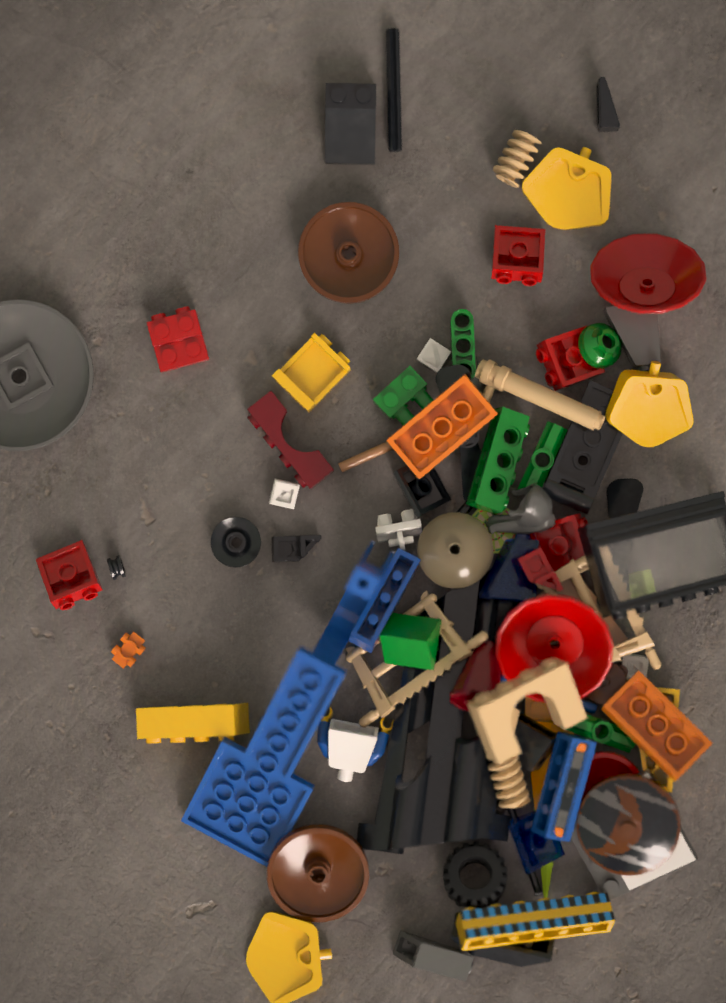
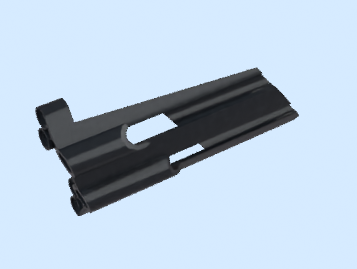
M519 554L504 560L496 567L487 571L476 583L468 587L452 589L436 601V604L446 617L454 623L452 627L466 644L471 638L482 631L488 634V641L496 643L497 632L507 614L519 605L523 570L517 560L521 557ZM426 610L418 615L430 618ZM439 634L435 663L452 652L441 634ZM469 657L461 662L456 661L453 663L450 671L445 670L442 676L437 675L434 682L429 681L427 687L422 686L420 692H414L412 698L407 697L404 704H397L375 824H358L357 841L364 850L404 854V848L483 838L508 842L511 816L495 814L496 793L498 790L494 789L493 784L498 780L491 779L490 775L495 771L488 769V765L494 761L486 758V751L479 734L472 739H463L461 737L464 710L450 702V692ZM404 666L400 689L427 669ZM430 721L426 760L420 771L411 780L403 782L408 734Z

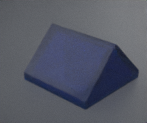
M536 810L510 819L508 825L526 874H530L565 855L560 840L545 838L531 831Z

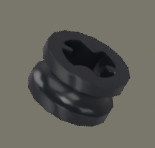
M120 555L116 556L114 560L108 558L107 562L113 580H116L118 576L126 577Z

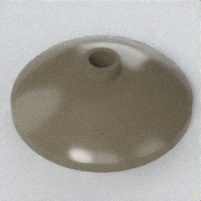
M451 512L434 518L425 526L418 540L417 556L421 559L419 564L423 572L433 582L446 588H464L479 581L488 571L493 559V542L487 528L478 519L465 513ZM452 545L460 547L458 554L454 555L450 552Z

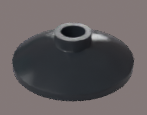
M241 517L227 518L221 521L213 530L210 542L211 549L216 559L222 564L235 568L243 567L250 564L259 554L261 536L256 526L249 520ZM234 538H239L241 540V545L239 547L232 546V540Z

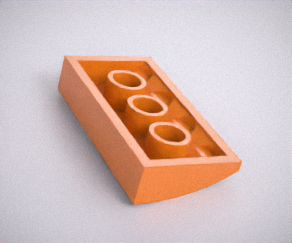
M464 374L386 441L420 479L498 413L469 377Z
M640 671L601 708L674 782L713 744Z

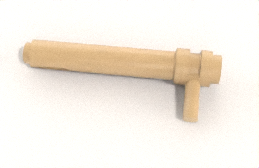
M483 359L476 369L475 378L479 379L480 383L486 385L483 396L489 403L496 389L500 392L506 391L591 430H600L604 423L605 416L601 415V411L513 373L511 368L506 366L500 367L493 360L486 361Z

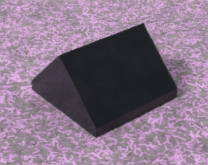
M408 465L393 472L398 485L417 518L451 500L434 468L420 479H418Z

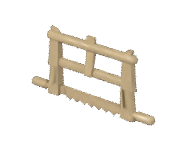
M607 545L599 547L607 576L619 601L630 599L631 592L626 591L627 583H623V575L618 574L619 566L613 565ZM584 555L576 561L572 558L568 564L556 570L555 573L560 583L571 578L582 602L591 606L600 616L580 574L589 569L586 557ZM536 584L540 589H544L546 594L557 595L556 590ZM635 610L627 612V618L636 636L614 645L612 662L622 661L621 657L645 649V654L651 667L656 670L659 669L661 662L655 649L652 648L655 645L651 637L643 628V618L639 617Z
M426 590L421 596V601L403 614L418 616L426 610L430 618L441 619L440 634L452 652L435 663L434 670L427 669L388 697L378 678L396 665L382 662L372 670L363 657L368 651L360 647L351 646L346 648L345 650L348 652L346 661L353 663L363 683V689H368L376 706L375 710H371L360 718L359 725L366 727L378 719L379 716L381 718L387 716L395 709L396 704H404L407 697L412 698L414 692L419 693L421 687H427L429 681L434 682L437 675L442 676L445 670L450 671L453 663L456 661L461 662L473 653L471 649H475L488 639V634L482 631L471 638L466 644L452 627L454 623L446 617L436 604L437 596L429 594Z

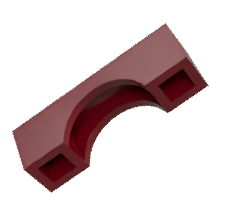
M272 391L268 392L247 409L251 414L247 417L256 429L261 427L266 433L263 436L264 440L271 448L276 446L282 453L279 459L287 469L292 466L298 473L294 477L302 488L308 486L311 490L334 472V469L319 450L301 452L293 449L286 443L282 434V424L287 410Z

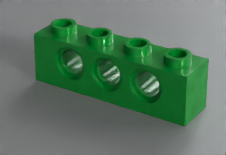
M506 407L496 408L495 411L498 414L490 420L466 505L491 514L502 513L508 505V491L516 478V472H514L516 463L522 457L523 448L521 446L523 439L526 438L530 429L528 424L530 416ZM505 431L510 435L509 444L504 439ZM498 455L503 458L504 463L502 467L497 463ZM492 479L497 485L495 492L490 487Z

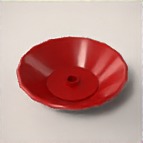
M632 234L615 239L597 252L590 265L591 283L599 295L618 308L639 314L665 313L684 307L699 296L707 280L705 263L693 248L676 238L660 234Z
M546 594L525 600L507 614L497 632L495 655L500 665L501 673L507 681L518 678L519 674L525 670L541 666V663L549 658H557L566 662L578 695L582 699L601 685L610 670L614 645L607 624L591 606L571 596ZM557 640L559 644L556 646L552 645L551 641ZM541 693L525 695L537 702L546 703Z

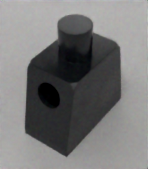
M520 713L514 733L521 751L518 754V761L521 763L520 770L523 773L525 770L533 772L539 770L552 753L557 734Z

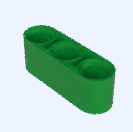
M459 309L453 313L450 321L452 365L459 364L469 367L472 381L476 372L474 319L470 311ZM461 315L467 317L469 321L468 326L464 328L458 327L455 324L456 317ZM462 340L468 342L470 350L466 353H460L456 349L457 342Z

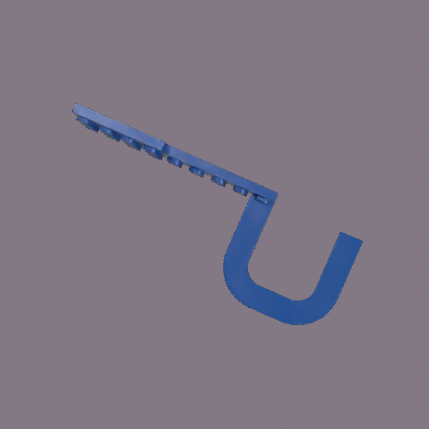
M373 540L356 567L339 605L313 652L300 646L248 748L246 749L226 737L223 738L181 819L185 824L266 867L268 866V860L273 848L280 839L291 832L315 787L314 784L293 774V771L347 671L336 665L349 640L353 628L395 553L391 550L382 569L369 564L366 560L375 544Z

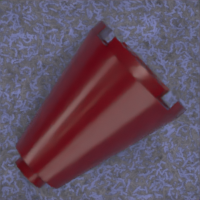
M486 640L472 651L473 653L470 655L450 692V702L456 707L470 712L467 703L475 700V696L480 693L496 689L497 685L501 683L500 665L495 655L496 643Z

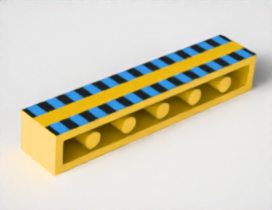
M590 892L584 896L566 895L560 899L550 900L549 898H542L536 902L528 903L517 901L511 905L501 906L500 904H493L487 908L480 909L468 907L459 911L456 927L463 951L610 932L615 918L608 893Z

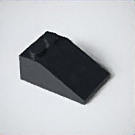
M326 83L325 164L375 165L376 84Z

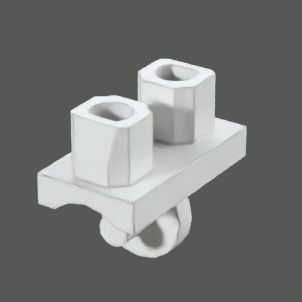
M413 509L402 511V522L394 524L392 523L391 514L378 515V527H375L378 543L389 542V547L399 546L400 549L406 551L405 544L414 543L413 537L420 536L422 533L421 520L417 519Z

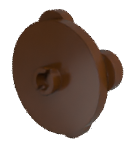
M612 662L611 668L601 685L585 697L595 703L605 705L627 683V667Z

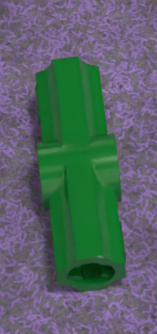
M547 421L517 490L533 483L542 488L567 433V429ZM545 454L549 459L548 465L546 467H539L535 462L536 455Z
M586 714V719L564 729L628 753L635 746V743L616 724ZM601 724V732L595 735L596 727Z

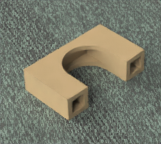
M557 658L546 659L541 663V666L525 670L519 674L518 678L512 681H504L498 684L496 689L480 693L475 696V700L467 703L490 760L500 764L521 753L511 727V714L516 703L527 694L541 693L547 703L554 724L564 729L587 718L566 662Z

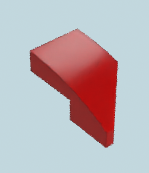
M541 547L517 559L529 582L557 591L564 590Z

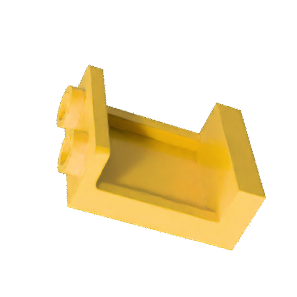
M313 333L311 338L297 353L272 375L273 379L308 413L351 370L348 365L351 361L341 351L336 354L330 348L332 343L323 334L318 336L316 333Z

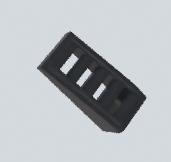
M600 77L596 83L597 131L617 132L620 128V123L606 78Z

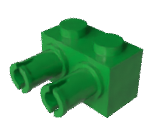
M409 366L373 399V403L389 420L396 418L404 425L414 417L407 408L408 403L415 401L423 409L434 399L425 391L427 383Z

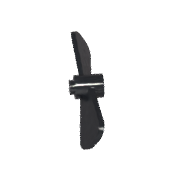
M459 364L441 368L435 377L440 393H443L464 374L471 380V373L468 368ZM479 431L460 445L462 494L465 502H467L481 454V449L478 445ZM492 479L490 481V487L495 492L497 487L494 480Z
M633 478L616 479L609 484L606 491L609 519L638 511L644 490L639 480ZM632 539L607 545L613 565L619 566L618 574H622V582L627 583L626 591H629L627 559L633 548ZM609 580L615 603L620 602ZM596 599L597 608L601 612L598 599Z

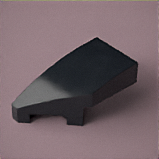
M321 535L273 536L272 562L300 561L321 540Z

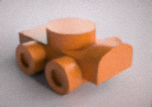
M134 631L131 635L126 632L120 639L124 643L122 647L116 645L111 651L115 655L112 660L123 669L126 665L131 668L137 661L133 656L136 653L141 655L146 649L143 646L146 640Z

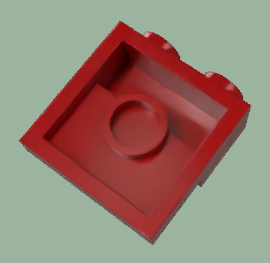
M495 225L491 279H496L500 284H509L512 280L522 281V284L525 286H534L537 282L541 283L544 267L545 229Z
M190 306L176 309V314L166 317L165 313L151 316L152 321L146 322L161 373L210 360L197 311L195 309L190 310Z
M587 325L548 338L537 344V360L540 363H544L547 371L545 373L546 383L550 387L553 386L554 391L605 373L604 368L599 369L589 365L580 353L578 340L582 330Z
M580 513L555 520V525L544 532L530 533L534 550L539 547L542 548L552 570L556 571L565 566L572 558L576 561L585 555L577 529L587 525V519L585 517L582 518Z
M83 540L36 559L50 602L55 609L68 610L75 605V601L82 598L84 600H92L98 596L99 591L103 590Z

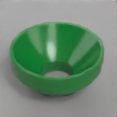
M604 323L591 324L585 327L579 336L578 345L580 353L589 365L603 369L613 365L619 359L622 350L621 341L615 330ZM604 335L611 339V348L604 346L602 342Z

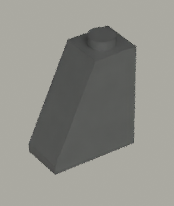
M607 306L604 309V315L610 326L617 333L621 341V347L632 367L639 368L641 371H649L651 361L661 363L658 313L639 314L616 306Z
M400 930L393 952L394 956L414 968L462 981L467 980L473 968L474 957L465 951Z

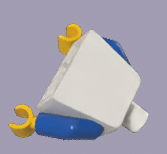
M329 707V715L323 716L318 724L317 743L323 756L329 759V766L339 769L337 778L344 782H350L353 779L354 772L364 773L367 766H373L384 755L390 737L388 732L392 730L394 720H392L390 728L383 726L385 717L380 719L379 727H361L357 723L331 719L333 710Z

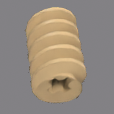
M514 130L512 133L514 139H509L507 142L510 148L503 149L502 152L505 157L501 156L498 158L500 165H495L493 171L499 180L518 188L519 184L515 181V178H524L519 172L520 169L528 171L529 167L524 162H533L534 159L529 153H538L539 150L534 144L542 143L527 132Z
M518 754L500 764L492 762L488 765L490 771H495L490 775L491 779L498 780L493 784L494 789H501L496 793V797L502 799L498 803L500 808H518L531 801L528 797L529 792L525 788L524 774L520 770L521 763L518 761Z

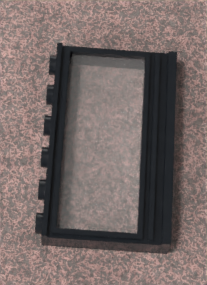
M724 491L587 524L577 529L603 618L612 616L613 620L627 617V612L635 610L636 614L650 611V606L658 604L659 608L673 605V600L681 598L682 602L696 599V594L704 592L705 596L719 593V588L726 586V502Z

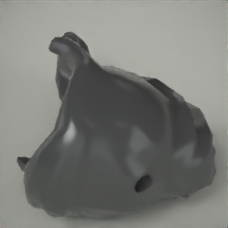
M535 483L518 490L513 489L511 491L513 495H525L519 508L515 511L510 510L508 515L493 514L488 518V522L485 523L491 534L494 532L513 534L544 532L555 525L552 500L546 491Z

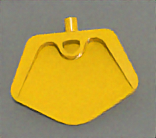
M583 147L579 155L563 148H554L522 183L523 194L543 220L553 228L568 230L601 226L608 220L611 171L606 166L589 160L592 152L589 148Z
M651 361L649 371L628 369L622 371L618 377L605 414L609 424L635 443L644 447L660 445L689 430L693 425V414L686 382L673 373L659 372L661 363L658 361Z
M269 911L263 915L246 955L247 967L270 1003H289L318 990L322 985L320 960L332 959L331 949L319 950L318 931L311 922L275 911Z

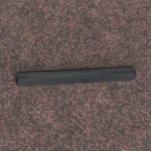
M389 28L386 30L388 149L390 152H400L402 150L399 29Z

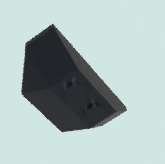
M457 912L454 916L450 938L461 946L456 927V920L459 914ZM555 939L465 951L473 956L523 967L551 962Z

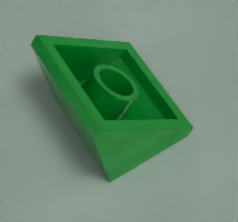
M392 613L380 633L384 662L386 664L434 670L442 620Z

